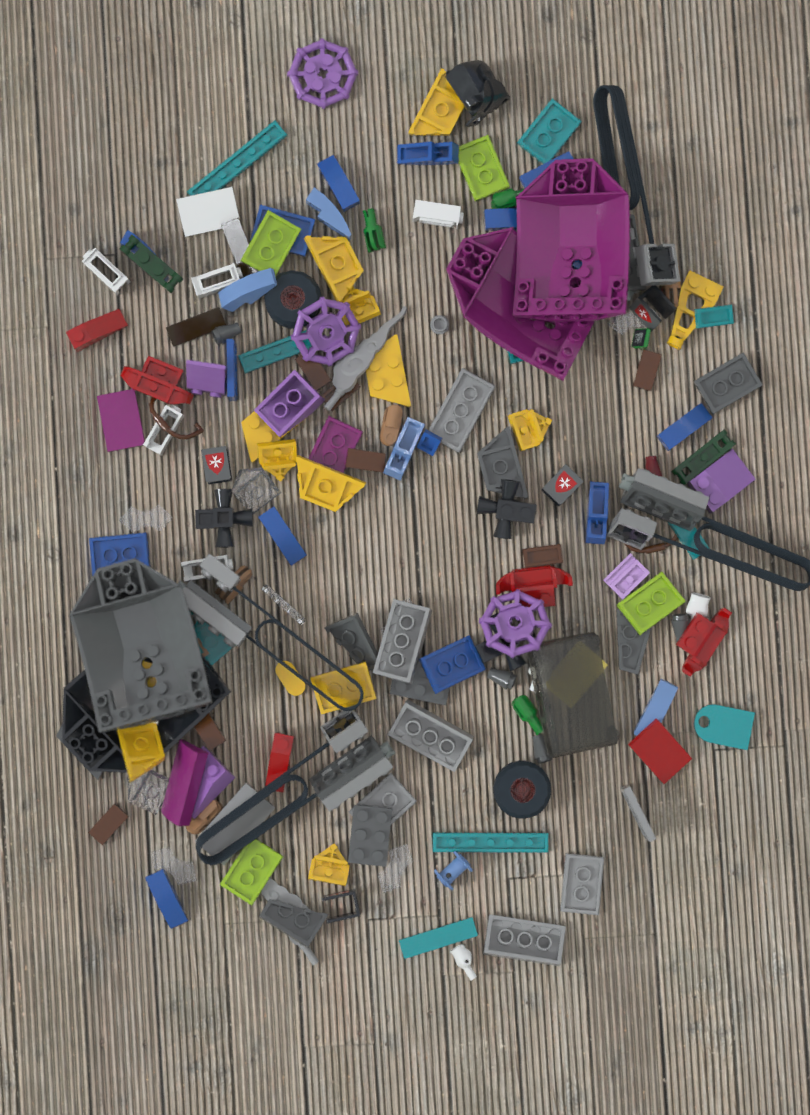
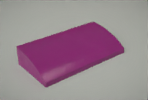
M184 739L179 740L161 813L177 826H190L208 757L207 751Z

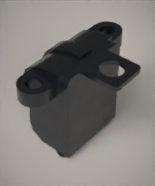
M484 61L463 62L446 72L445 78L467 111L473 116L465 124L466 127L477 125L487 114L492 113L510 99L505 86L495 79L491 69Z

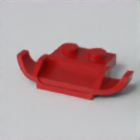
M151 356L147 357L141 371L124 366L120 374L132 390L170 405L191 404L194 397L190 392L178 387L184 370Z
M551 565L512 569L513 571L505 574L496 583V594L499 595L504 591L510 590L514 592L516 589H520L521 592L538 600L542 599L544 607L555 606L554 588H558L557 585L560 584L573 586L572 576L568 572ZM520 600V604H522V606H531V604Z
M722 608L714 615L711 621L699 613L695 614L676 643L678 647L689 654L682 666L683 673L691 677L693 673L707 666V662L728 632L729 616L732 612Z

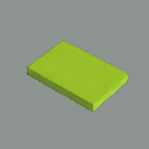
M489 135L459 146L458 163L475 202L510 188Z
M267 210L240 261L257 271L272 268L276 277L301 228Z
M660 572L616 606L639 635H642L686 601L666 575Z
M255 839L241 850L220 885L252 906L284 856L260 840Z

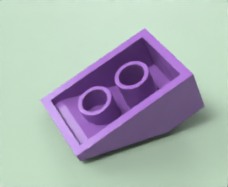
M187 360V389L191 390V394L202 395L204 392L210 393V397L221 398V395L226 396V366Z
M293 370L254 411L279 437H282L311 415L325 399L300 373Z
M732 449L689 481L687 485L691 490L700 491L709 497L706 510L710 514L743 490L755 478Z
M204 746L201 749L208 752V757L192 814L194 819L236 778L215 754Z

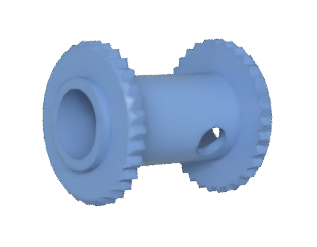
M456 851L453 852L456 858L440 873L436 869L434 870V873L437 875L436 877L450 890L454 889L451 883L467 868L471 872L473 871L470 863ZM450 873L451 877H446V874Z

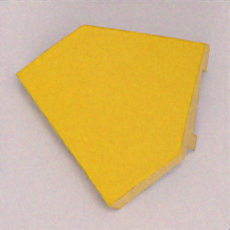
M352 286L341 301L350 304V309L358 323H363L381 315L375 298L370 294V291L358 290ZM346 315L342 317L345 326L350 325Z
M525 409L508 415L520 452L539 446L544 440L545 433L552 422V419L541 416L534 412L533 409Z
M296 440L257 443L259 464L281 482L285 478L284 475L297 465Z
M335 843L314 856L311 861L308 880L346 887L350 866Z

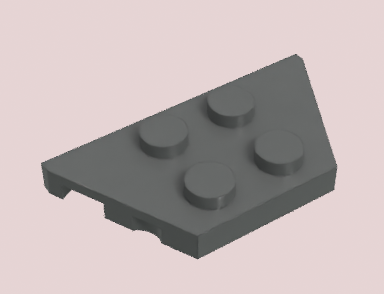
M508 426L477 453L487 491L502 494L501 479L519 481L520 484L515 496L528 498L511 430Z

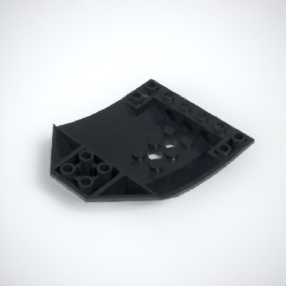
M203 655L202 660L212 703L179 716L159 721L157 728L164 754L231 693L225 682ZM150 658L144 659L146 661L152 662ZM84 669L69 684L63 687L62 743L88 771L128 773L117 730L101 733L98 731L91 693Z

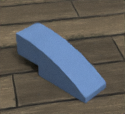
M314 187L306 198V204L320 212L317 216L318 221L341 236L347 237L350 241L352 238L351 232L343 216L335 205Z
M269 268L253 273L219 291L221 307L234 312L245 302L248 304L254 303L277 285L274 269Z
M407 417L385 466L384 474L401 481L424 429V423Z
M660 679L634 729V735L637 736L656 718L662 723L678 690L677 686Z

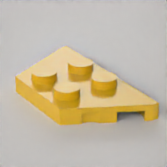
M441 68L408 131L409 135L450 136L465 106L445 78L446 71Z
M305 236L304 240L335 300L341 302L364 271L347 237Z
M396 334L386 341L383 348L376 353L371 365L366 370L370 397L411 407L398 335Z
M255 411L241 422L252 463L258 459L257 443L280 441L290 432L288 431L282 437H279Z
M296 456L297 476L300 486L299 494L300 498L336 512L366 484L362 480L302 456Z
M149 723L117 730L130 782L164 761L165 754L156 724Z

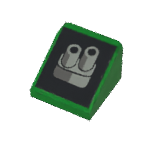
M648 328L635 329L632 348L647 349L651 330Z

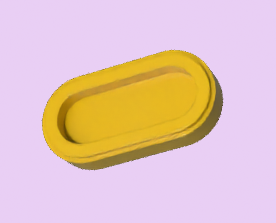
M283 661L298 673L291 662ZM278 663L275 672L288 693L293 696L301 695L306 687L305 682Z

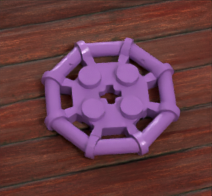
M320 38L319 41L305 47H298L291 68L287 72V77L290 78L296 91L297 99L317 105L321 109H325V107L343 99H348L355 78L358 76V70H356L349 55V49L326 41L324 38ZM320 49V54L311 58L308 57V53ZM325 49L336 52L338 54L334 58L330 54H325ZM303 59L307 63L305 64L303 71H298L300 63ZM340 60H344L348 70L342 71L339 64ZM320 70L328 72L326 78L318 77L317 74L320 73ZM303 77L307 87L302 89L298 78ZM342 77H348L344 88H341L339 84ZM334 90L338 92V94L328 98L325 96V94ZM310 91H316L319 94H321V99L309 95L308 93Z
M320 297L318 301L297 312L298 317L291 340H294L304 361H313L332 366L336 361L355 351L354 346L359 329H361V324L355 318L349 303ZM327 307L339 309L337 314H333L332 312H327ZM321 308L322 313L318 314L313 318L309 316L311 313ZM346 315L350 325L345 326L341 318ZM306 320L309 322L306 327L307 331L306 333H301L304 321ZM325 328H331L329 336L322 335ZM347 332H350L348 343H345L344 336ZM308 339L312 346L307 349L302 340ZM340 346L343 347V349L332 355V351ZM322 350L326 352V357L316 355L315 352Z
M520 589L498 597L493 596L482 618H479V624L482 626L487 641L486 645L489 648L492 647L509 655L510 658L533 650L538 651L548 630L552 628V623L549 622L544 608V601L521 592ZM515 599V603H511L505 606L502 605V603ZM520 600L531 604V606H522V604H520ZM495 608H498L499 614L495 618H491ZM538 611L540 621H535L533 612ZM513 619L521 622L517 627L510 625ZM489 625H495L498 633L492 635ZM535 627L541 628L534 639L531 635ZM502 638L506 642H511L510 647L498 641ZM528 640L530 643L516 648V643Z

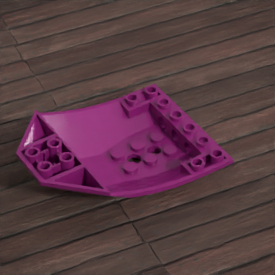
M593 158L555 160L516 197L517 264L513 316L553 322L596 321L625 315L630 262L629 194ZM576 260H581V268L577 270L573 269V262ZM574 280H581L579 287H572Z
M511 227L463 238L446 271L464 318L479 332L505 350L564 381L595 321L553 322L514 317L517 232ZM574 280L572 287H579L581 280ZM546 322L552 323V324L554 325V328H553V329L547 328V327L545 326V323H546Z

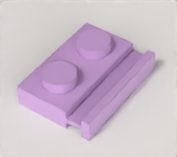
M630 553L603 581L623 600L650 572Z

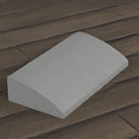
M393 599L374 666V674L412 684L432 613L430 608Z
M408 699L388 733V736L453 772L456 771L474 738L470 733Z
M246 782L204 831L258 791ZM267 799L262 800L209 839L202 848L211 856L220 853L260 825L276 807ZM233 855L225 861H223L221 864L225 866L226 863L233 857Z
M489 914L483 955L560 966L566 926Z

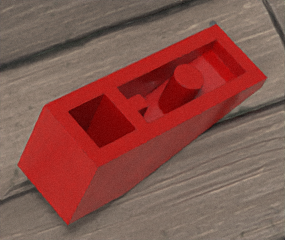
M120 309L84 322L68 330L66 334L74 349L79 352L127 327L128 324Z
M275 732L265 787L288 771L295 736ZM285 784L276 791L283 793Z

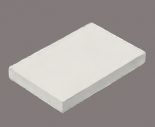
M232 187L176 199L185 237L222 229V224L239 218Z

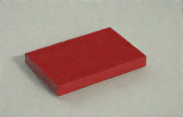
M657 718L628 743L630 748L663 784L668 782L692 760L690 755Z

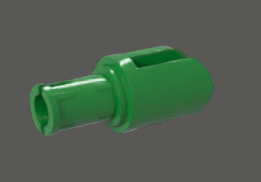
M510 188L493 194L491 208L517 207L516 197L524 189L515 191Z
M375 209L363 210L366 223L363 232L368 253L374 250L378 251L381 248L385 249L386 244L382 226L377 224Z
M521 695L512 701L513 709L522 722L529 723L536 735L546 729L536 715L538 710L526 695Z

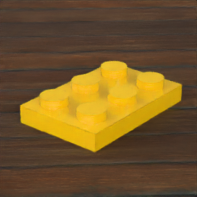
M366 661L340 668L361 685L364 692L361 703L377 699ZM337 670L310 677L311 683L342 707L356 705L360 700V691L357 686ZM314 690L321 714L339 710V708Z

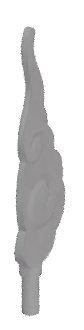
M406 306L402 308L398 315L384 323L370 338L363 340L358 346H355L353 353H349L336 362L333 368L334 377L332 381L336 390L324 405L325 409L330 411L340 397L354 388L357 379L368 369L376 353L385 345L391 328L405 316L407 312Z
M271 878L261 891L267 901L271 899L295 907L310 909L303 904L299 896L289 893L285 887L278 885ZM289 937L293 944L298 945L303 950L312 966L319 962L310 947L306 948Z

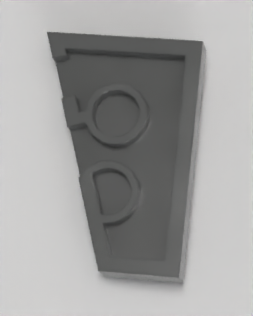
M616 609L619 670L638 675L651 628L642 635H639L620 609Z
M358 613L324 627L328 633H332L340 646H344L356 664L366 661L368 670L374 669L378 652Z
M269 899L259 918L308 948L329 914Z

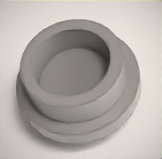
M437 315L432 318L430 328L435 334H444L449 328V321L445 316Z

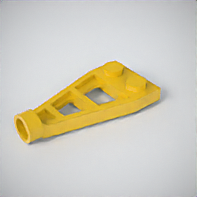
M689 270L679 292V306L676 307L671 336L667 341L669 346L680 350L684 340L696 327L695 312L689 310L686 306L688 295L693 294L703 299L704 305L701 308L713 307L724 286ZM683 313L694 318L687 329L679 325Z

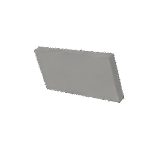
M462 368L428 431L443 438L440 442L441 444L460 453L496 386Z

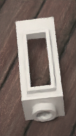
M415 200L413 222L419 220V223L451 228L456 226V229H458V224L463 222L464 213L460 212L461 206Z
M96 248L90 249L84 254V259L82 260L84 265L117 296L120 294L118 290L125 283H130V280ZM96 257H99L118 275V278L113 283L91 264Z
M232 263L208 273L191 277L196 295L200 299L221 291L226 286L243 278L240 267L236 268L235 264ZM230 271L232 279L203 288L201 281Z
M165 405L160 416L165 421L168 415L176 419L171 428L175 432L184 415L181 413L182 410L175 405H171V407ZM155 423L143 445L162 456L172 436L168 433L162 445L154 442L161 430V427Z
M227 555L215 557L230 570H234L233 561L228 559ZM204 559L181 562L184 570V582L207 579L202 574L193 576L192 566H199Z

